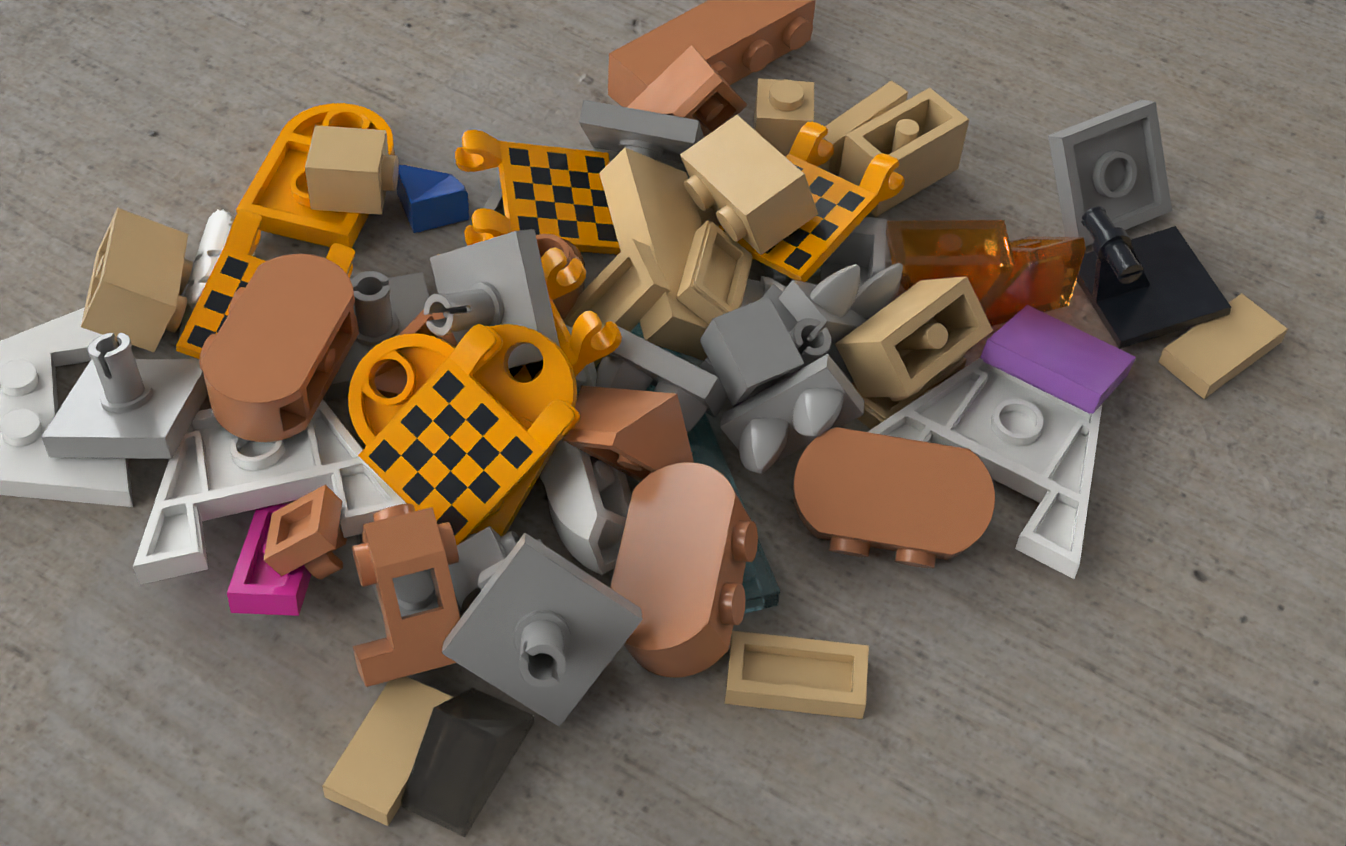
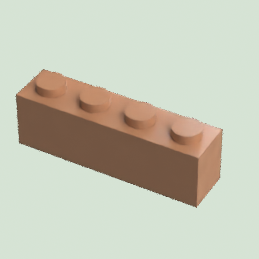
M707 0L609 53L608 95L620 106L627 107L691 45L729 85H732L751 73L762 70L767 64L788 52L801 48L806 42L811 40L816 0Z

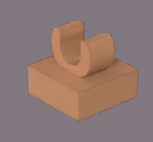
M323 485L273 512L263 560L281 577L303 565L315 578L320 580L343 569V562L332 552L346 545L347 538H344L343 532L339 528L343 501L331 489Z

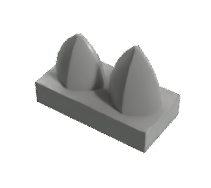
M901 263L892 265L865 281L861 286H859L861 277L860 266L857 264L833 273L818 285L792 280L778 299L798 322L805 318H813L821 322L810 333V336L815 338L827 327L831 335V343L836 344L895 300L902 278L903 265Z
M617 326L622 336L621 343L615 351L602 358L597 371L596 387L645 391L651 384L655 386L654 392L675 393L678 395L687 432L696 425L704 413L714 418L717 417L728 398L718 377Z
M826 354L722 413L720 428L740 451V459L744 467L749 471L762 474L768 471L777 461L809 445L825 431L835 427L840 428L864 415L865 401L829 354Z

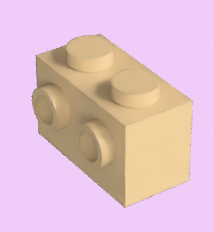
M928 88L847 133L842 150L839 177L859 186L869 163L877 154H888L899 160V167L894 172L904 177V187L896 196L879 202L871 213L877 217L959 168L969 119L934 90Z
M738 115L680 154L689 178L684 181V186L695 204L703 211L712 208L716 212L719 223L731 239L738 242L743 238L760 255L818 215L805 174Z
M117 208L96 253L81 327L102 335L114 333L115 341L117 342L118 334L124 333L129 336L132 345L155 352L165 330L173 333L177 331L187 306V298L180 295L188 283L193 267V261L185 259L188 234Z
M967 276L921 280L835 345L862 397H890L891 401H900L919 392L925 383L948 365L960 360L971 347L993 330Z

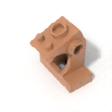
M400 504L382 509L373 515L374 522L363 524L362 544L352 546L362 587L376 585L386 630V638L352 646L358 672L366 687L456 663L442 654L443 641L460 620L448 566L459 563V555L450 523L446 522L437 525L433 507L415 511L413 504ZM430 569L438 607L401 617L393 578Z

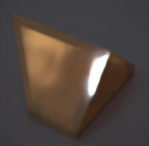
M1004 220L887 221L885 230L892 265L897 263L903 265L900 283L906 291L921 280L967 276L985 312L1013 272L1015 262Z
M1028 236L977 249L979 265L973 290L990 325L994 326L1008 322L1026 305L1041 312L1069 306L1086 251L1084 237Z

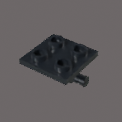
M1093 207L1084 213L1081 223L1086 227L1094 240L1092 245L1093 251L1069 258L1068 268L1119 349L1230 315V304L1176 226L1130 239L1123 228L1114 226L1103 207Z

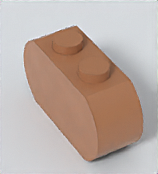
M289 254L275 257L260 264L246 288L240 287L235 292L230 303L227 319L217 334H211L206 339L199 360L213 414L219 424L231 434L249 441L273 442L290 438L307 428L359 334L358 322L353 310L355 302L353 286L348 275L337 264L323 257L310 254Z
M839 427L825 431L806 447L798 461L794 476L793 497L797 513L803 524L814 536L831 540L829 551L850 556L869 557L870 547L896 551V563L914 567L933 569L936 558L948 560L967 550L987 529L995 506L994 485L989 471L980 458L970 449Z
M693 462L668 465L648 475L634 488L610 586L612 590L640 607L643 620L623 645L643 668L664 677H686L702 672L714 665L729 650L733 625H739L742 622L745 612L746 599L742 581L746 562H752L756 556L758 546L757 526L751 520L729 481L719 471L710 466Z

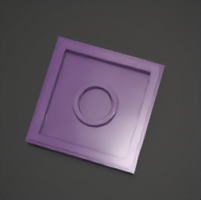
M1026 305L987 339L980 356L983 362L1089 414H1093L1128 376L1136 359L1135 356L1029 305Z

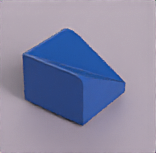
M399 165L397 195L413 233L469 220L467 190L452 174Z

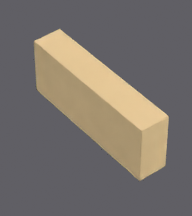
M624 148L599 173L619 248L622 251L632 239L649 245L660 271L663 272L671 289L670 292H665L639 320L644 339L654 345L705 361L707 355L700 339L709 325L676 299L695 232L702 226L697 205L684 186V181L688 179L687 173Z

